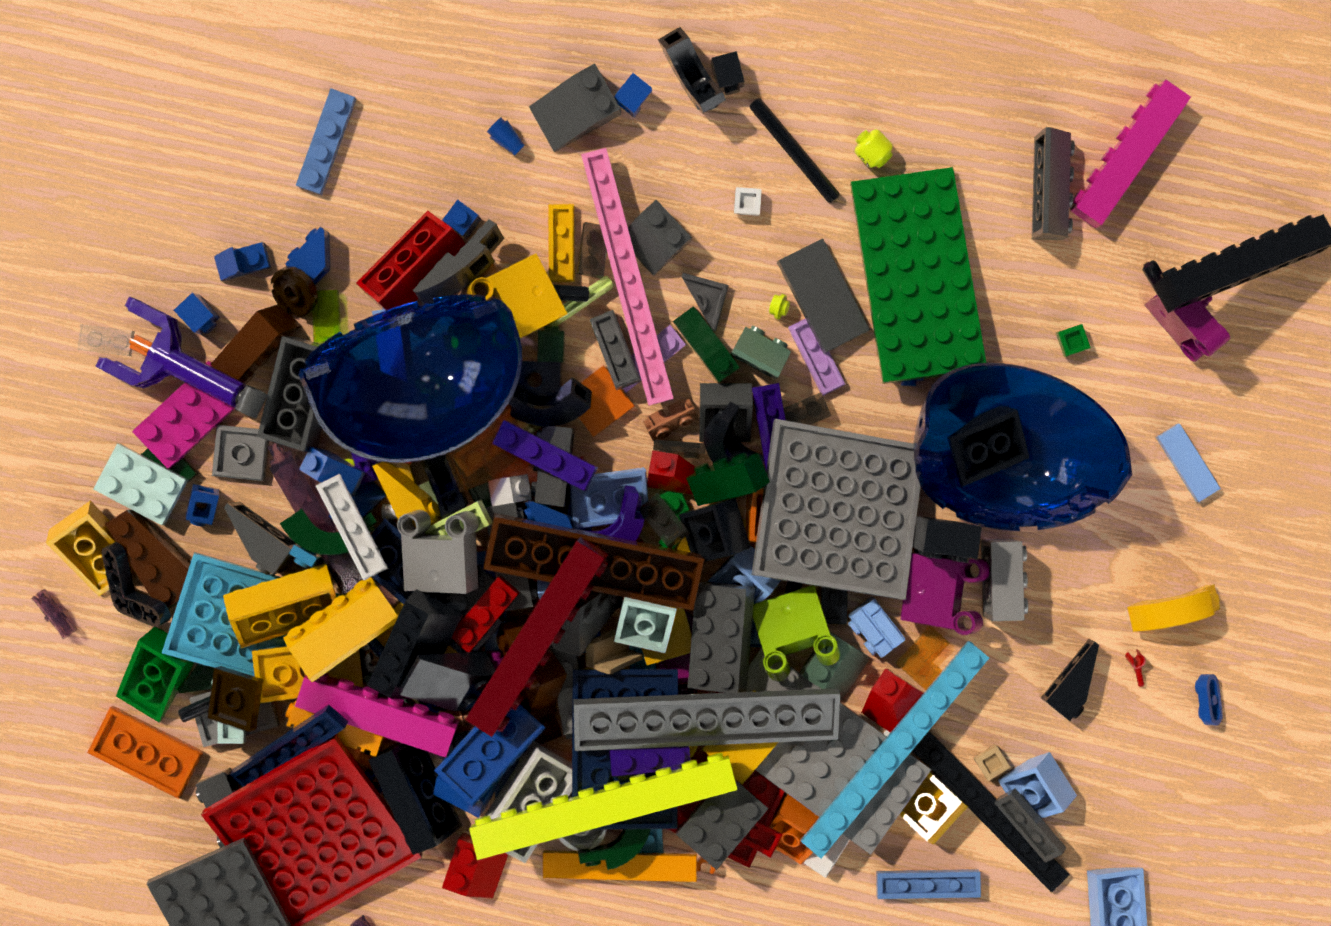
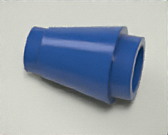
M502 117L487 130L491 140L511 152L514 156L525 146L509 121H505Z

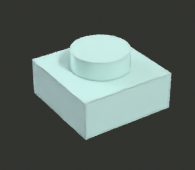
M218 722V744H244L246 742L245 730Z

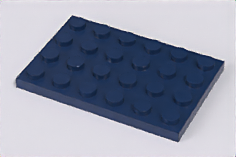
M572 669V797L579 796L578 791L587 788H593L594 791L604 789V784L613 781H619L620 784L630 782V777L639 775L612 776L609 750L575 751L573 699L678 695V669H621L612 674H606L595 669ZM656 772L642 774H645L646 777H650L656 775ZM678 806L591 830L678 829Z

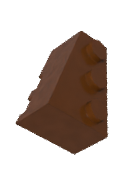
M278 304L258 310L210 365L247 384L255 376L254 372L263 366L279 348L282 336H291L302 325L292 315L280 308Z
M528 614L500 625L496 642L503 656L506 655L529 618ZM550 648L548 651L552 654L544 666L539 664L534 672L538 675L530 689L525 686L521 692L529 713L555 704L567 676V673Z

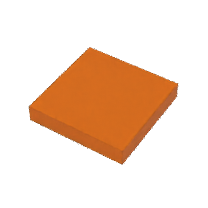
M604 365L581 382V384L592 391L591 408L581 415L579 419L593 437L635 407L622 389H615L611 375Z

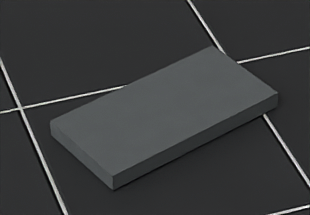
M823 238L777 261L823 354L870 330Z

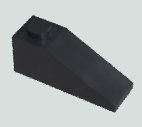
M1091 639L1087 640L1041 696L1043 701L1069 721L1072 718L1076 719L1083 712V705L1087 701L1099 644Z

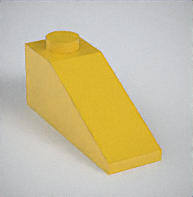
M389 461L372 466L398 519L409 512L424 510L430 516L431 525L442 520L439 506L433 501L432 497ZM412 519V523H413L414 527L416 528V523H415V521Z

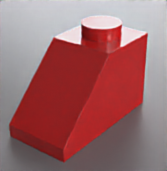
M652 450L647 487L693 495L686 478L695 472L694 468L696 466L678 454Z

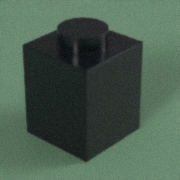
M737 51L711 58L716 85L722 92H725V95L739 92L740 88L744 86L745 81Z

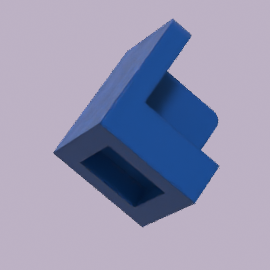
M632 73L615 94L614 98L623 110L635 118L641 110L640 106L652 92V87Z

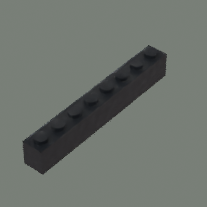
M1324 214L1315 218L1308 215L1297 221V225L1290 222L1280 227L1276 233L1273 229L1260 235L1258 240L1255 237H1251L1240 243V247H1236L1233 244L1220 251L1221 254L1219 255L1216 252H1212L1201 258L1199 263L1194 259L1182 265L1178 271L1174 267L1161 274L1162 279L1153 286L1167 313L1321 253L1331 247V227Z

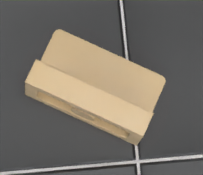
M616 629L591 641L586 648V666L606 674H612L642 660V653L628 649V645L614 642Z

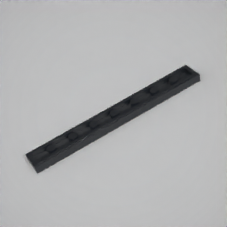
M928 731L912 751L1052 893L1069 876V873L1055 859L1047 862L1043 861L995 805L996 799Z

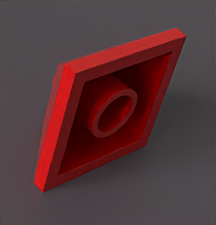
M885 668L871 689L861 713L891 733L924 692Z

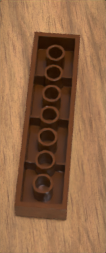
M494 513L484 560L485 570L551 582L576 541L582 537L608 554L604 560L608 563L606 569L600 577L595 575L590 583L594 586L592 591L682 609H694L704 564V558L700 554Z

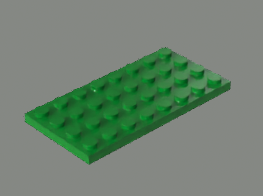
M953 167L852 181L850 187L882 384L986 370L987 363Z

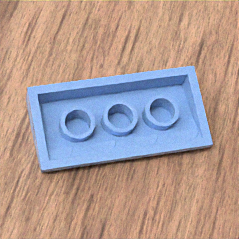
M1122 867L1087 870L1091 926H1147L1143 868Z

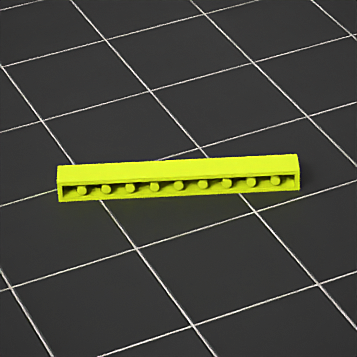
M722 753L710 755L707 757L708 761L698 764L697 760H691L682 763V768L671 770V767H665L656 770V775L646 777L645 774H639L630 777V782L620 784L619 781H613L604 784V789L594 791L593 788H587L578 791L579 796L568 798V795H561L553 798V803L542 805V801L527 805V810L517 812L516 808L501 812V817L491 819L490 815L475 819V824H472L469 828L477 860L736 791L737 785L729 755L724 757Z

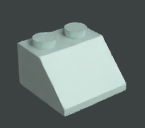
M624 597L614 642L666 653L676 608Z

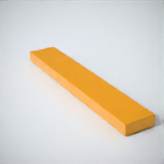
M543 851V878L697 881V854L638 853L633 859L622 866L607 870L605 860H600L601 864L587 867L585 863L580 864L578 851Z

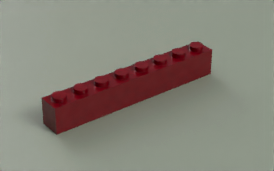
M582 537L576 541L467 715L466 721L493 737L497 730L503 732L510 721V718L507 717L511 708L516 711L524 699L520 695L525 686L530 689L538 676L534 673L539 664L544 666L552 653L548 649L553 642L558 644L566 631L562 629L567 620L573 621L580 610L576 606L581 598L586 600L594 587L590 584L595 575L600 577L608 565L604 561L608 556L606 552Z

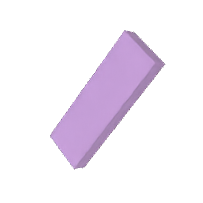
M806 319L789 326L788 330L821 396L846 385L830 352L828 351L823 354Z

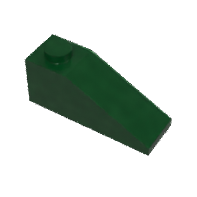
M694 306L673 321L717 383L740 368Z

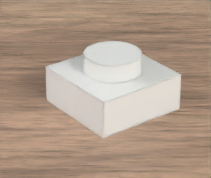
M736 187L734 214L760 216L762 189Z

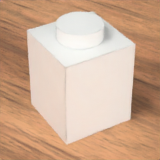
M528 474L488 480L492 506L532 500Z

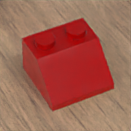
M462 832L442 888L466 897L493 898L509 854L502 853L477 860L471 835Z

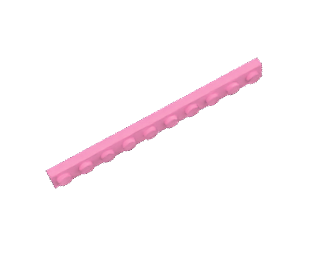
M603 148L581 154L648 406L673 400L607 149Z

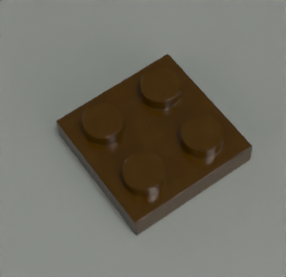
M223 666L215 667L207 718L248 732L256 730L263 679Z

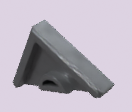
M682 273V279L712 331L716 332L729 285Z

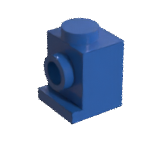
M193 484L186 512V520H189L191 524L196 526L212 525L219 499V489ZM197 503H206L207 506L205 508H199L197 506Z

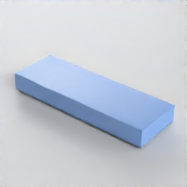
M1180 423L1175 424L1155 437L1196 502L1204 500L1221 489Z

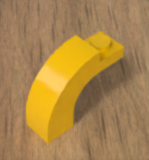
M1215 584L1205 585L1191 592L1173 597L1143 600L1128 606L1127 609L1132 630L1137 632L1163 629L1199 621L1215 615L1214 612L1220 610L1219 596L1216 593Z

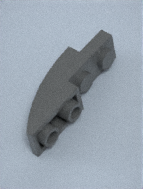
M488 219L455 257L447 252L425 278L418 283L413 291L424 306L427 307L438 303L461 291L495 262L491 253L504 240V236L497 224Z

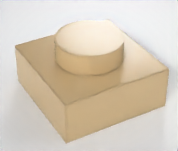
M995 744L973 757L988 781L1010 768Z

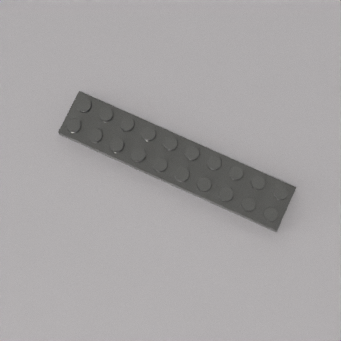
M839 688L573 699L575 751L838 740Z

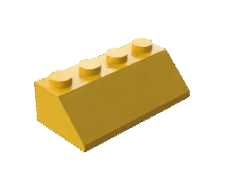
M326 564L314 566L294 574H287L281 578L261 582L257 585L223 595L229 622L241 648L288 634L292 628L308 621L315 612L322 611L332 604V601L337 597Z
M370 577L365 581H359L345 595L336 597L332 604L322 611L315 612L302 625L292 628L283 639L309 680L314 682L393 626L398 615L375 581Z

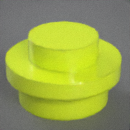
M774 295L770 304L769 314L774 315L775 319L779 320L782 315H787L790 307L787 295Z

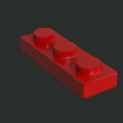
M500 575L458 624L452 639L466 652H471L520 592Z

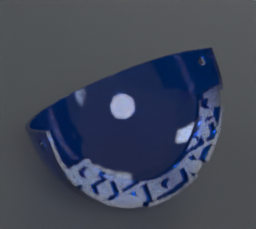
M466 294L433 298L434 303L419 306L418 302L415 301L401 305L355 323V329L345 335L342 332H338L319 345L305 360L306 368L300 369L299 372L300 381L318 423L324 432L342 448L361 457L382 462L406 463L431 459L451 452L470 442L485 431L500 416L512 398L519 381L522 368V346L515 320L509 307L503 301L496 298L486 301L483 295Z
M977 363L953 369L941 376L932 385L918 416L914 433L913 452L915 472L920 486L930 499L942 509L947 507L956 513L957 518L972 524L1009 531H1020V527L1037 526L1038 530L1068 525L1096 513L1095 508L1105 502L1111 503L1120 494L1132 476L1128 443L1111 415L1094 399L1075 386L1035 369L1005 363ZM1000 405L1017 409L1030 458L964 487L960 486L947 437L979 414Z

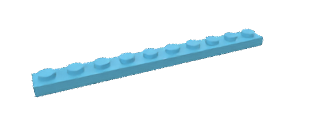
M967 641L800 841L822 859L989 660V657L972 642Z

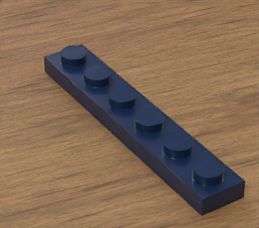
M328 704L235 767L229 777L241 787H244L306 750L319 746L345 729L348 721Z

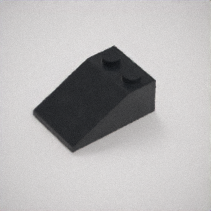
M1000 405L979 414L947 437L959 483L962 487L1030 458L1018 410Z
M486 651L418 655L398 692L402 696L452 711H471L496 670Z

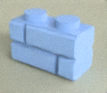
M873 597L868 598L848 614V617L851 619L848 625L856 635L862 633L867 640L864 645L872 656L877 653L882 658L905 641V637Z

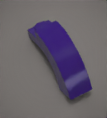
M625 485L620 513L612 525L600 531L587 532L636 541L644 524L641 512H636L640 510L642 501L636 487Z

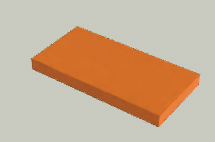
M111 706L87 753L180 799L204 751L115 706Z

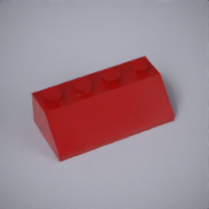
M427 210L356 284L388 315L397 321L418 300L413 291L418 283L425 278L447 252L455 257L466 243L452 227Z

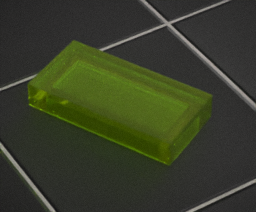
M339 290L317 291L318 302L312 311L314 342H341Z

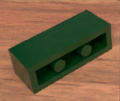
M742 453L733 457L730 461L727 458H723L714 462L711 466L708 463L701 464L695 467V472L686 478L698 506L755 493L770 483L758 453L747 456V453Z

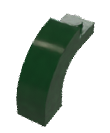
M300 509L280 523L287 535L296 544L310 552L328 556L349 553L339 532L331 533L320 530L312 523L303 509ZM369 513L362 519L371 533L375 530L373 525L377 521Z
M622 829L620 835L612 842L598 845L594 849H581L578 851L580 864L585 863V866L589 867L601 864L600 860H605L607 870L622 866L640 852L648 839L651 829Z

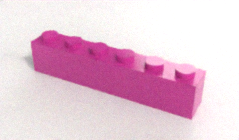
M1166 79L1159 85L1155 83L1146 94V97L1149 99L1145 105L1142 106L1140 104L1131 115V118L1134 119L1129 127L1125 125L1116 137L1119 140L1114 149L1110 147L1101 159L1104 161L1103 165L1099 170L1095 168L1086 180L1089 182V185L1084 191L1080 189L1073 198L1075 205L1070 211L1094 228L1104 223L1191 98V96Z
M325 673L314 682H311L306 675L295 707L312 713H317L329 704L348 721V725L445 758L450 750L460 721L454 719V716L449 713H436L430 711L427 706L422 704L412 705L404 702V699L389 698L370 687L362 688L356 686L351 680L344 678L338 680L329 677L328 673Z

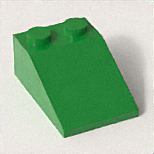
M153 627L138 640L116 697L159 723L189 675L194 662L163 654L162 650L168 633L158 627Z

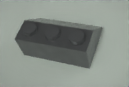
M543 426L542 430L537 431L538 437L571 454L573 453L574 428ZM534 465L533 471H538L537 482L532 481L531 497H535V503L565 507L567 505L569 483Z

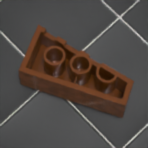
M126 510L105 523L114 540L124 547L131 567L150 597L164 602L168 609L177 605L191 561L187 560L177 550L178 548L167 541L160 534V531L143 515L133 510Z

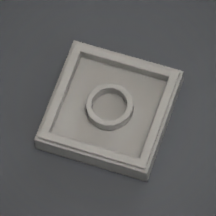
M217 425L212 476L265 481L269 440L257 437L259 429Z

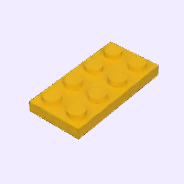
M288 647L252 650L254 676L263 679L260 703L298 698L306 674ZM359 650L327 672L329 677L338 680L340 678L348 679L354 685L364 688Z

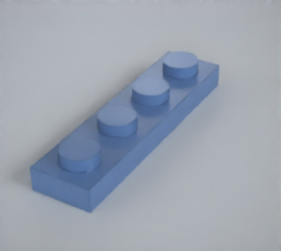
M330 88L296 183L297 187L319 195L323 194L356 102L354 96Z
M979 869L876 871L877 899L980 898Z

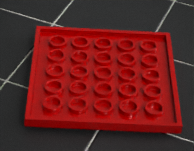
M337 735L332 736L319 746L306 750L205 808L201 814L225 846L245 837L292 926H301L422 858V852L415 855L412 854L392 810Z

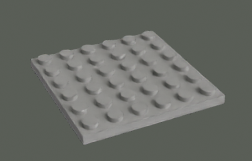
M775 419L766 470L770 483L764 486L751 575L905 600L926 446Z

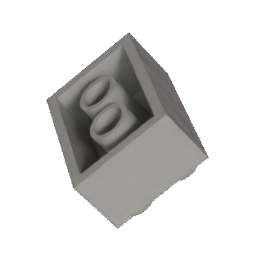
M1015 539L981 540V557L990 567L989 576L986 580L982 581L983 616L991 621L1025 620L1024 614L1028 613V600L1024 598V588H1027L1028 578L1027 573L1023 572V562L1027 560L1026 546H1023L1022 541Z

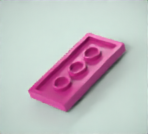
M208 361V362L205 363V364L211 366V365H210V364H211L210 361ZM184 383L132 432L167 469H171L222 422L235 407Z

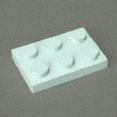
M117 444L93 490L160 525H165L189 479L122 444Z

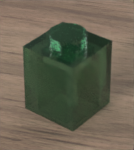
M544 326V330H538L537 362L565 363L566 333L565 331H560V326Z

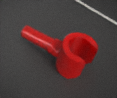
M1136 649L1137 655L1135 658L1129 652L1126 653L1125 658L1134 668L1138 686L1142 687L1144 686L1142 667L1145 665L1146 659Z

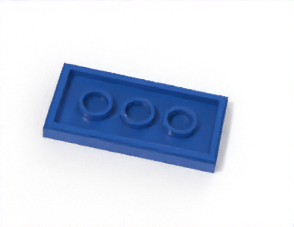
M521 704L516 711L512 708L509 711L507 717L510 718V721L503 732L497 730L493 737L477 727H474L434 770L472 807L481 800L546 729Z

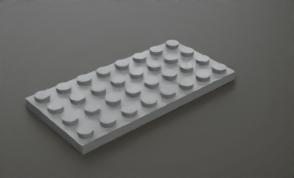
M763 648L758 651L749 664L747 691L745 692H752L753 690L761 692L821 689L802 677L792 667H790V674L785 680L773 681L769 678L763 665L765 657ZM776 662L771 666V669L778 670L782 667L783 663ZM840 703L838 740L779 742L755 770L820 817L886 739V736ZM909 754L843 832V835L871 855L931 769Z

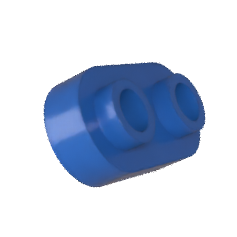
M1201 674L1195 682V691L1199 699L1198 715L1205 725L1218 726L1223 716L1219 681L1214 674Z

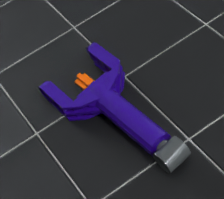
M130 296L125 303L128 311L161 327L162 330L157 333L153 342L139 335H135L134 339L131 338L129 341L131 344L130 349L146 356L140 368L142 370L141 373L119 361H112L103 357H99L95 365L97 368L132 386L143 389L157 384L165 377L172 375L235 407L237 411L252 418H257L268 396L266 393L246 385L182 352V335L177 319Z

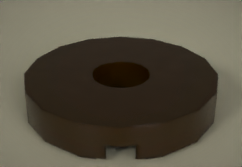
M286 266L274 273L271 278V284L273 283L274 289L271 291L273 298L280 308L290 315L293 313L298 315L296 317H303L315 309L318 302L316 286L304 271L293 266ZM291 288L295 290L297 296L292 293Z

